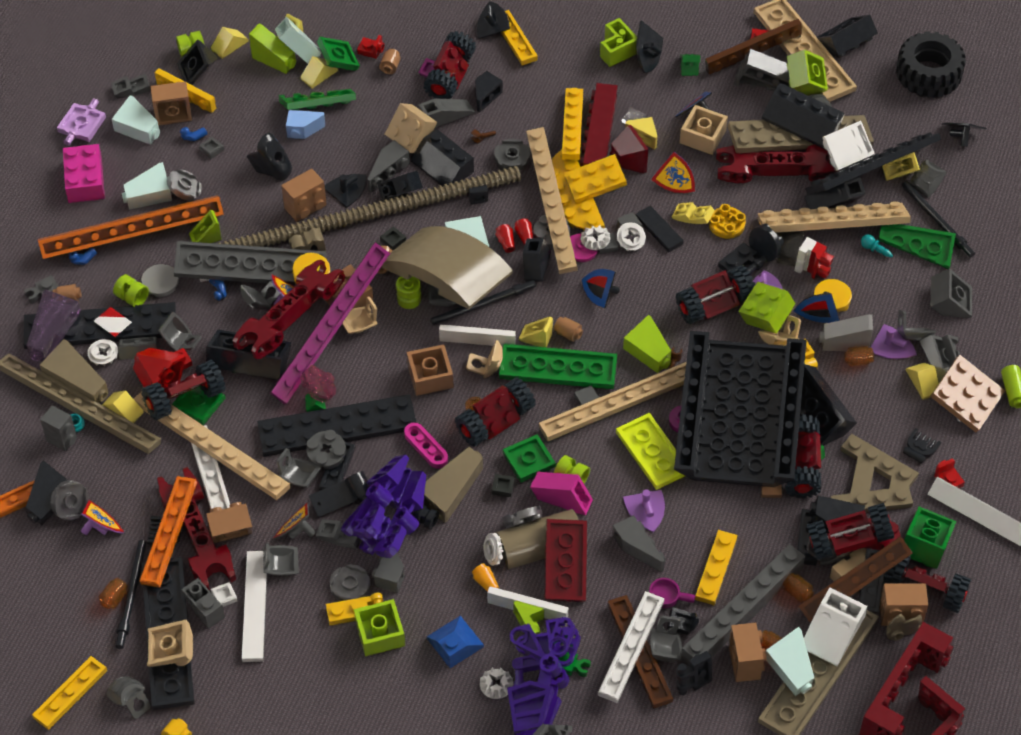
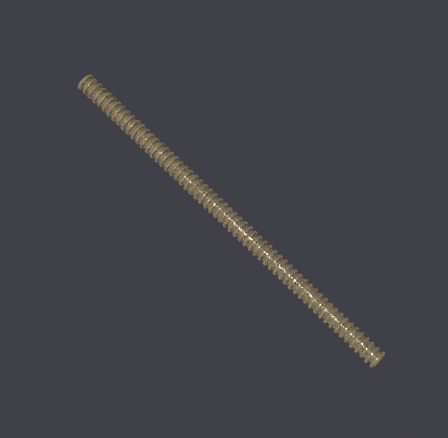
M517 166L509 167L508 170H498L497 173L493 171L492 174H482L481 177H471L470 180L466 178L465 181H455L454 184H444L443 187L439 185L438 188L433 187V189L428 188L427 191L412 192L411 195H400V198H389L388 201L385 199L384 202H373V205H362L361 208L358 206L356 209L351 208L350 211L346 209L345 212H335L334 215H324L323 218L319 216L318 219L313 218L311 221L308 219L307 222H296V225L292 223L290 226L285 225L284 228L281 226L279 229H269L268 232L263 231L261 234L257 232V235L253 233L251 236L246 235L245 238L243 236L240 239L235 238L234 241L230 239L229 242L224 241L222 244L269 247L270 244H280L281 241L285 243L290 237L302 235L304 231H310L311 228L320 227L323 233L325 230L330 231L331 228L335 230L336 227H346L347 224H358V221L362 223L363 220L369 221L370 218L373 220L374 217L380 218L381 215L385 217V214H396L397 211L400 213L402 210L407 211L408 208L412 210L413 207H423L424 204L427 206L429 203L434 204L435 201L439 203L440 200H450L451 197L454 199L456 196L461 197L462 194L466 196L469 193V188L487 185V188L490 187L492 189L494 186H504L505 183L508 185L510 182H519L521 174Z

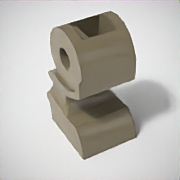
M320 227L311 228L307 232L304 231L302 235H294L288 241L292 249L310 250L312 245H315L318 251H326Z

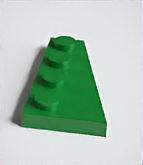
M351 89L327 91L326 95L323 92H311L310 96L296 93L293 94V97L285 98V94L279 95V102L287 110L297 111L304 107L314 109L318 105L333 106L334 103L348 104L352 100H356V93Z
M902 224L881 225L879 241L949 269L956 233Z

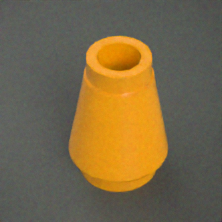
M483 563L472 571L473 579L487 592L489 587L500 588L490 566H486Z

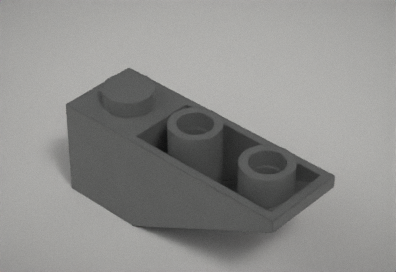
M432 99L419 104V109L437 122L435 127L475 113L467 99Z
M395 140L381 149L368 177L369 192L378 188V183L392 178L410 163L409 151Z
M633 515L613 525L612 536L622 551L660 572L664 571L665 557L661 551L658 552L653 538L646 534L641 521H637Z

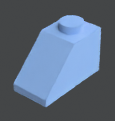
M289 110L286 122L287 138L306 139L325 127L324 112Z

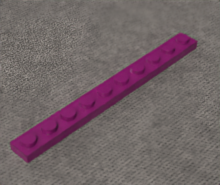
M376 242L366 253L271 390L270 394L283 404L288 403L390 255L388 251Z

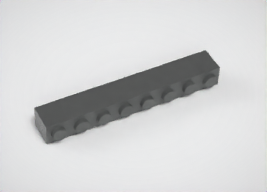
M789 544L682 648L681 661L690 666L689 660L705 651H708L713 657L729 641L731 625L747 624L803 569L805 556Z

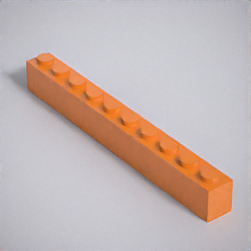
M212 196L40 238L38 243L42 258L45 259L200 221L210 210H213L216 216L224 214L220 197Z

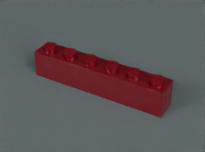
M597 83L596 90H592L591 100L594 102L590 103L589 113L591 114L587 118L589 130H585L584 140H587V143H583L582 153H584V156L580 158V167L608 156L618 85Z

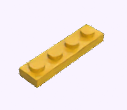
M506 10L510 29L501 32L522 66L537 61L538 55L510 11Z
M160 68L155 71L157 85L185 82ZM186 82L189 102L213 113L216 110L215 97Z
M718 530L695 595V600L715 606L738 535Z
M90 656L32 714L33 719L49 730L107 672L106 666Z

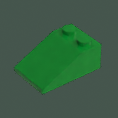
M918 507L904 539L913 553L910 555V560H915L923 563L926 567L937 569L957 521Z

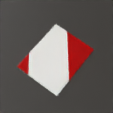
M109 307L94 320L95 323L114 337L132 323L112 307Z

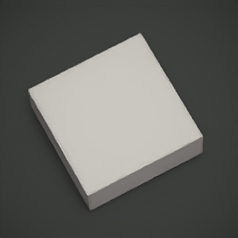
M230 582L211 589V593L223 607L238 601Z

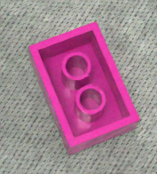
M99 144L63 148L65 191L68 203L105 199L103 165Z

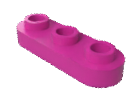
M410 423L405 427V439L431 467L440 469L447 465V452L422 425Z

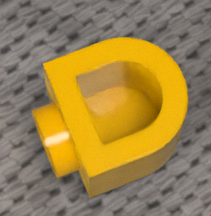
M178 718L177 720L171 719L162 730L161 735H192V732L188 730L187 724Z

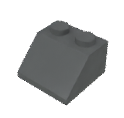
M950 268L932 276L930 286L931 307L942 316L972 317V286Z

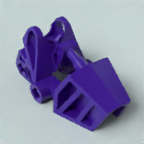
M406 454L395 456L366 482L370 486L366 491L367 497L341 527V531L345 535L356 536L362 540L359 548L367 554L373 555L376 553L380 557H393L399 551L405 535L413 533L419 526V521L411 513L423 509L426 474L423 471H412L410 468H406L409 460ZM387 505L397 509L392 520L384 515V508Z
M568 617L545 620L546 633L536 634L530 624L515 627L510 633L511 642L516 646L518 652L524 655L512 661V666L515 669L514 686L507 688L514 735H533L542 724H552L562 702L557 696L558 689L565 688L569 683V676L563 667L572 664L581 640L579 631ZM522 631L525 633L517 641L514 640L516 632ZM567 652H569L570 656L568 660H559L558 657H562ZM540 670L538 682L531 680L523 681V673Z

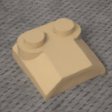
M187 620L148 628V667L173 663L178 666H184L191 661L193 657V634L190 623Z

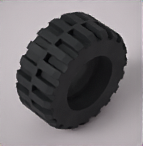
M930 31L924 32V34L917 33L914 37L911 36L906 39L901 45L896 65L898 80L905 88L907 87L912 93H917L918 96L925 95L928 98H932L933 96L941 97L943 94L947 95L954 91L962 81L966 63L965 52L960 44L957 45L955 39H950L946 34L941 35L939 32L930 33ZM931 61L942 67L930 68L919 62Z

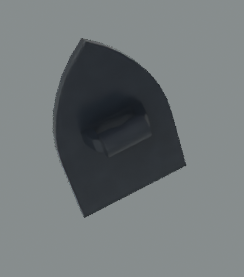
M640 21L636 43L637 56L643 73L652 71L659 63L664 38L646 23Z

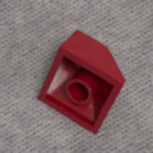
M628 125L612 142L610 156L615 154L621 168L644 174L647 172L648 147L632 125Z

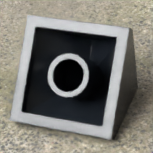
M197 40L177 63L184 81L193 85L212 66L218 57L200 40Z

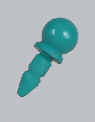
M867 234L861 238L863 248L871 249L872 252L876 250L886 257H893V254L888 249L878 245L879 240L875 241L872 235Z

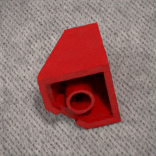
M149 347L136 354L133 370L143 387L158 382L163 388H166L173 382L179 381L180 383L186 356Z

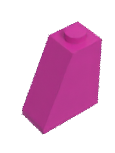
M537 472L531 483L530 488L538 500L567 510L573 509L575 513L581 515L587 514L593 501L579 475Z

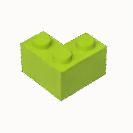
M620 18L605 24V40L600 43V57L609 67L637 54V36Z

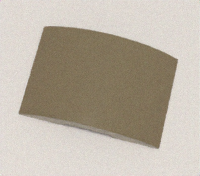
M440 226L420 229L393 250L381 266L407 280L413 276L439 288L438 295L467 309L472 308L513 273L509 265L483 242L459 230Z

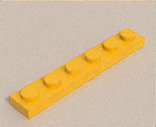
M566 88L562 159L580 160L583 89Z

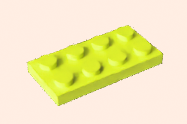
M650 413L616 428V434L656 490L685 477V475L674 470L676 449Z

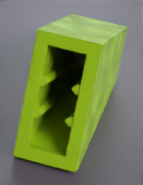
M259 23L249 33L253 59L285 74L295 67V52L262 24Z
M648 315L624 337L623 349L656 373L668 368L670 365L671 350L651 316Z

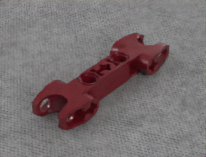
M734 145L716 150V160L730 164L718 168L717 179L733 183L750 182L752 175H808L809 180L812 182L840 170L836 171L835 167L829 164L830 155H828V151L817 145L808 146L806 152L736 153ZM723 153L729 154V155H726V156H721V154H723Z
M317 260L305 267L296 277L295 283L297 286L277 302L260 320L250 318L241 326L232 340L234 347L239 350L254 344L251 352L255 359H261L273 352L283 341L284 336L282 332L307 311L317 299L329 300L336 294L345 280L344 271L335 269L329 274H325L327 268L325 261ZM245 335L243 340L239 343L241 337Z
M186 467L182 469L184 477L196 479L197 481L183 522L196 553V556L187 560L195 580L199 578L210 590L208 578L213 573H224L231 582L236 580V575L227 545L215 548L196 504L197 501L204 499L201 486L190 469ZM161 476L157 478L161 502L165 509L174 485L168 484Z

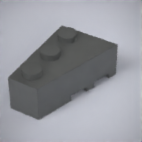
M750 49L736 71L734 85L739 86L740 83L748 84L750 88L761 86L767 87V90L775 91L780 83L790 87L787 63Z

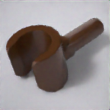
M475 129L471 132L473 135L471 139L475 143H480L483 138L496 135V131L480 133Z
M672 347L669 369L681 360L682 349L679 353H675V347Z

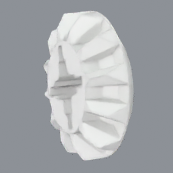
M625 223L617 231V241L620 247L625 248L627 251H636L645 243V232L636 223ZM629 233L631 234V236H636L633 239V243L630 239L626 238L629 235Z
M592 225L591 229L585 228V231L581 232V242L583 246L590 250H600L609 244L610 233L607 231V228H602L601 225L598 227ZM594 234L598 236L597 241L593 237Z
M107 339L94 342L88 349L90 362H94L96 366L102 364L105 367L107 363L112 364L113 360L117 359V354L119 353L117 345ZM99 350L103 351L104 353H107V356H104L103 354L100 355Z
M489 533L483 545L485 558L492 566L500 564L503 559V544L501 543L500 536L496 533Z
M492 667L491 670L485 671L483 676L480 677L481 691L492 699L506 697L508 695L507 688L513 686V678L510 676L509 671L506 672L502 668L494 669ZM492 679H494V680H496V681L499 680V679H501V680H500V685H498V684L492 685V684H493V680H492Z

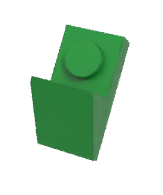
M680 54L682 76L699 75L700 55Z

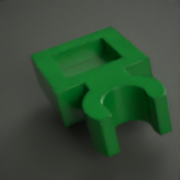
M567 652L564 656L558 658L560 661H566L569 659L570 654ZM576 654L572 664L563 667L570 676H572L573 671H576L578 675L587 677V670L581 667L586 666L590 668L591 661L588 659L577 660L578 654Z

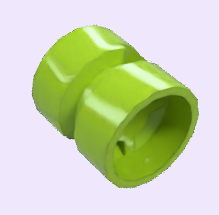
M200 30L191 32L190 36L186 34L176 36L181 58L197 40L204 44Z
M125 274L116 281L113 294L135 307V305H143L146 301L149 288Z
M400 276L396 281L397 302L404 309L416 308L421 303L420 280L413 276L408 280Z
M564 455L556 465L554 473L579 475L585 484L590 473V467L582 463L576 464L575 459Z

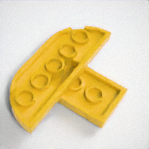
M561 149L552 158V164L568 225L572 228L583 229V231H585V228L591 229L592 225L594 227L601 225L602 228H605L594 197L627 185L615 154L580 167L578 160L562 159Z

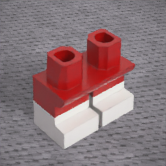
M807 237L799 249L794 271L801 274L804 270L811 273L813 279L817 275L826 279L831 271L830 265L833 262L834 256L826 253L827 246Z

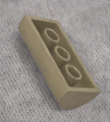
M569 509L495 532L501 538V543L503 544L502 555L508 570L544 559L546 519L579 520L575 511Z

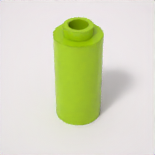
M1009 365L1001 370L1009 405L1021 408V370L1017 365Z

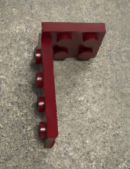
M925 676L920 681L919 701L924 707L931 708L936 716L943 721L931 735H955L963 724L961 721L964 718L962 713L965 711V708Z

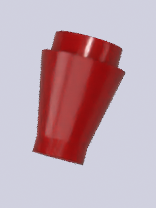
M523 218L515 222L514 230L525 246L527 238H533L532 223L528 219Z
M508 224L498 226L495 236L506 253L513 252L515 250L513 229Z

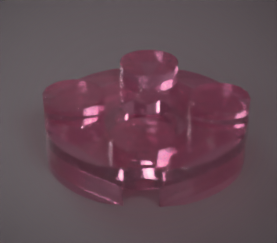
M310 365L301 374L302 386L304 388L307 386L310 390L308 394L314 399L326 402L336 394V386L333 382L335 378L331 373H325L315 365Z

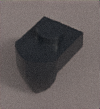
M674 607L670 609L669 617L680 619L677 632L688 635L696 629L699 624V618L696 613H690ZM668 622L667 629L673 627L674 624Z

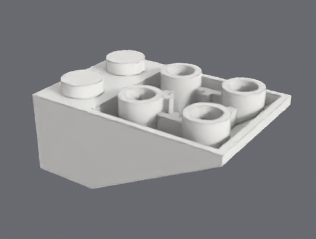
M861 121L822 137L824 148L828 151L830 162L836 171L875 154Z
M829 588L804 637L807 652L838 666L865 618L867 606Z

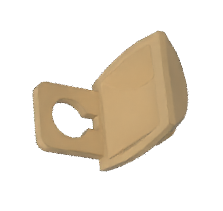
M370 296L366 297V306L352 309L343 321L342 325L348 334L360 333L378 324L376 321L377 307Z
M788 315L783 332L778 331L776 334L770 331H758V333L767 344L786 346L787 338L799 339L801 319ZM794 321L795 329L791 332L790 322Z
M495 341L488 358L470 354L466 369L484 375L483 378L493 375L498 370L503 358L502 346L499 341ZM472 361H480L482 365H485V368H475L472 365Z

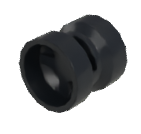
M423 504V509L414 511L413 516L419 521V524L422 523L424 527L431 530L438 520L439 511L435 509L430 510Z

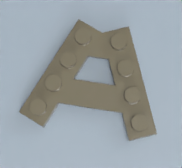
M851 434L841 446V452L857 460L851 492L849 494L833 495L830 498L865 505L866 513H869L868 507L881 503L885 504L886 510L912 507L913 500L909 488L918 478L919 473ZM874 471L891 481L889 489L870 491Z

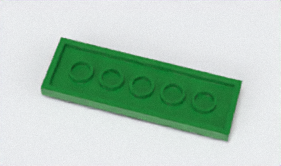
M503 344V358L500 365L499 379L513 380L514 378H519L527 382L582 387L592 385L593 388L614 389L617 354Z

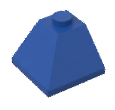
M461 616L427 636V640L449 668H452L484 647V644Z

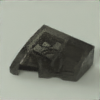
M806 230L776 233L782 237L784 242L781 246V253L776 258L777 263L795 267Z

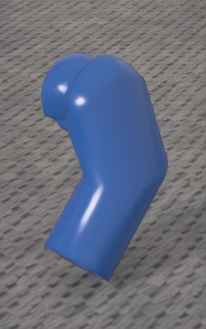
M187 127L180 129L181 137L184 140L197 141L208 135L204 127L195 132H190Z
M90 247L84 254L77 253L76 251L70 252L69 259L73 264L84 265L97 252Z
M209 279L210 284L217 289L213 294L214 298L217 301H220L222 298L225 299L227 295L225 283L222 280Z

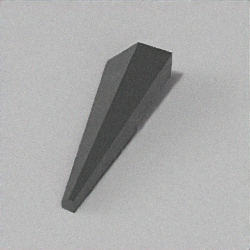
M949 334L944 337L930 335L920 340L930 364L935 366L939 382L956 357L960 355V352L956 351V344L959 342L958 337Z

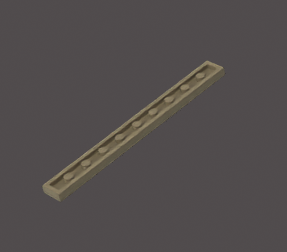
M9 353L0 360V371L74 413L79 414L81 417L141 451L149 454L161 444V438L12 354Z

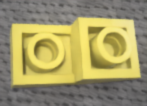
M693 202L681 203L676 207L672 218L685 223L708 224L714 209L711 205L696 207Z

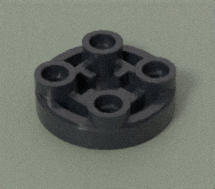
M762 224L751 230L749 245L757 252L758 258L763 255L767 259L766 262H770L780 255L781 246L784 243L783 239L768 224Z

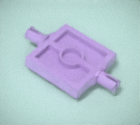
M93 98L89 105L74 103L57 126L59 133L68 135L63 141L65 145L68 144L70 146L75 138L90 142L106 119L104 112L95 109L99 104L97 99Z

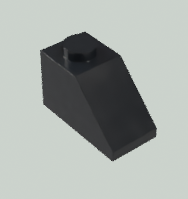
M488 71L479 75L475 80L478 112L485 109L503 93V81Z

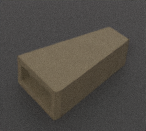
M65 339L40 364L42 372L99 404L109 394L106 382Z
M468 447L426 481L423 504L430 510L435 509L439 511V518L444 523L449 520L483 470L482 455Z

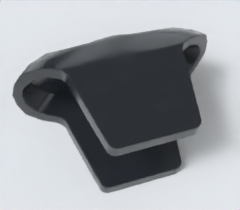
M270 132L263 135L260 139L257 152L247 155L256 172L270 175L276 180L283 181L292 172V165L285 150Z

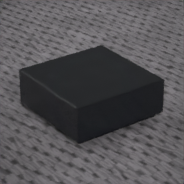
M487 185L469 188V201L471 205L488 202Z

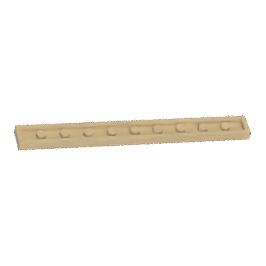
M544 127L526 131L559 274L578 271Z
M686 362L539 422V428L546 440L550 441L684 385Z
M139 393L133 399L143 411L148 413L147 407L144 405L145 402L142 399L143 396ZM172 404L171 415L158 420L275 500H278L290 489V483Z

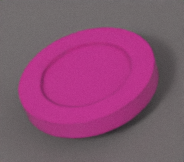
M581 233L570 237L576 262H587L597 255L598 250H590L583 246Z

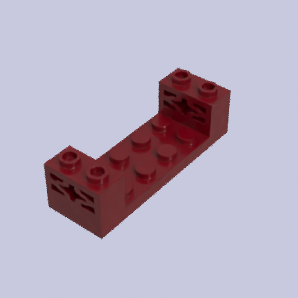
M925 622L921 624L864 715L859 735L902 734L905 728L902 725L904 716L889 709L890 702H895L900 686H905L910 670L914 671L918 663L936 673L939 672L941 667L946 668L954 649L951 646L953 637Z

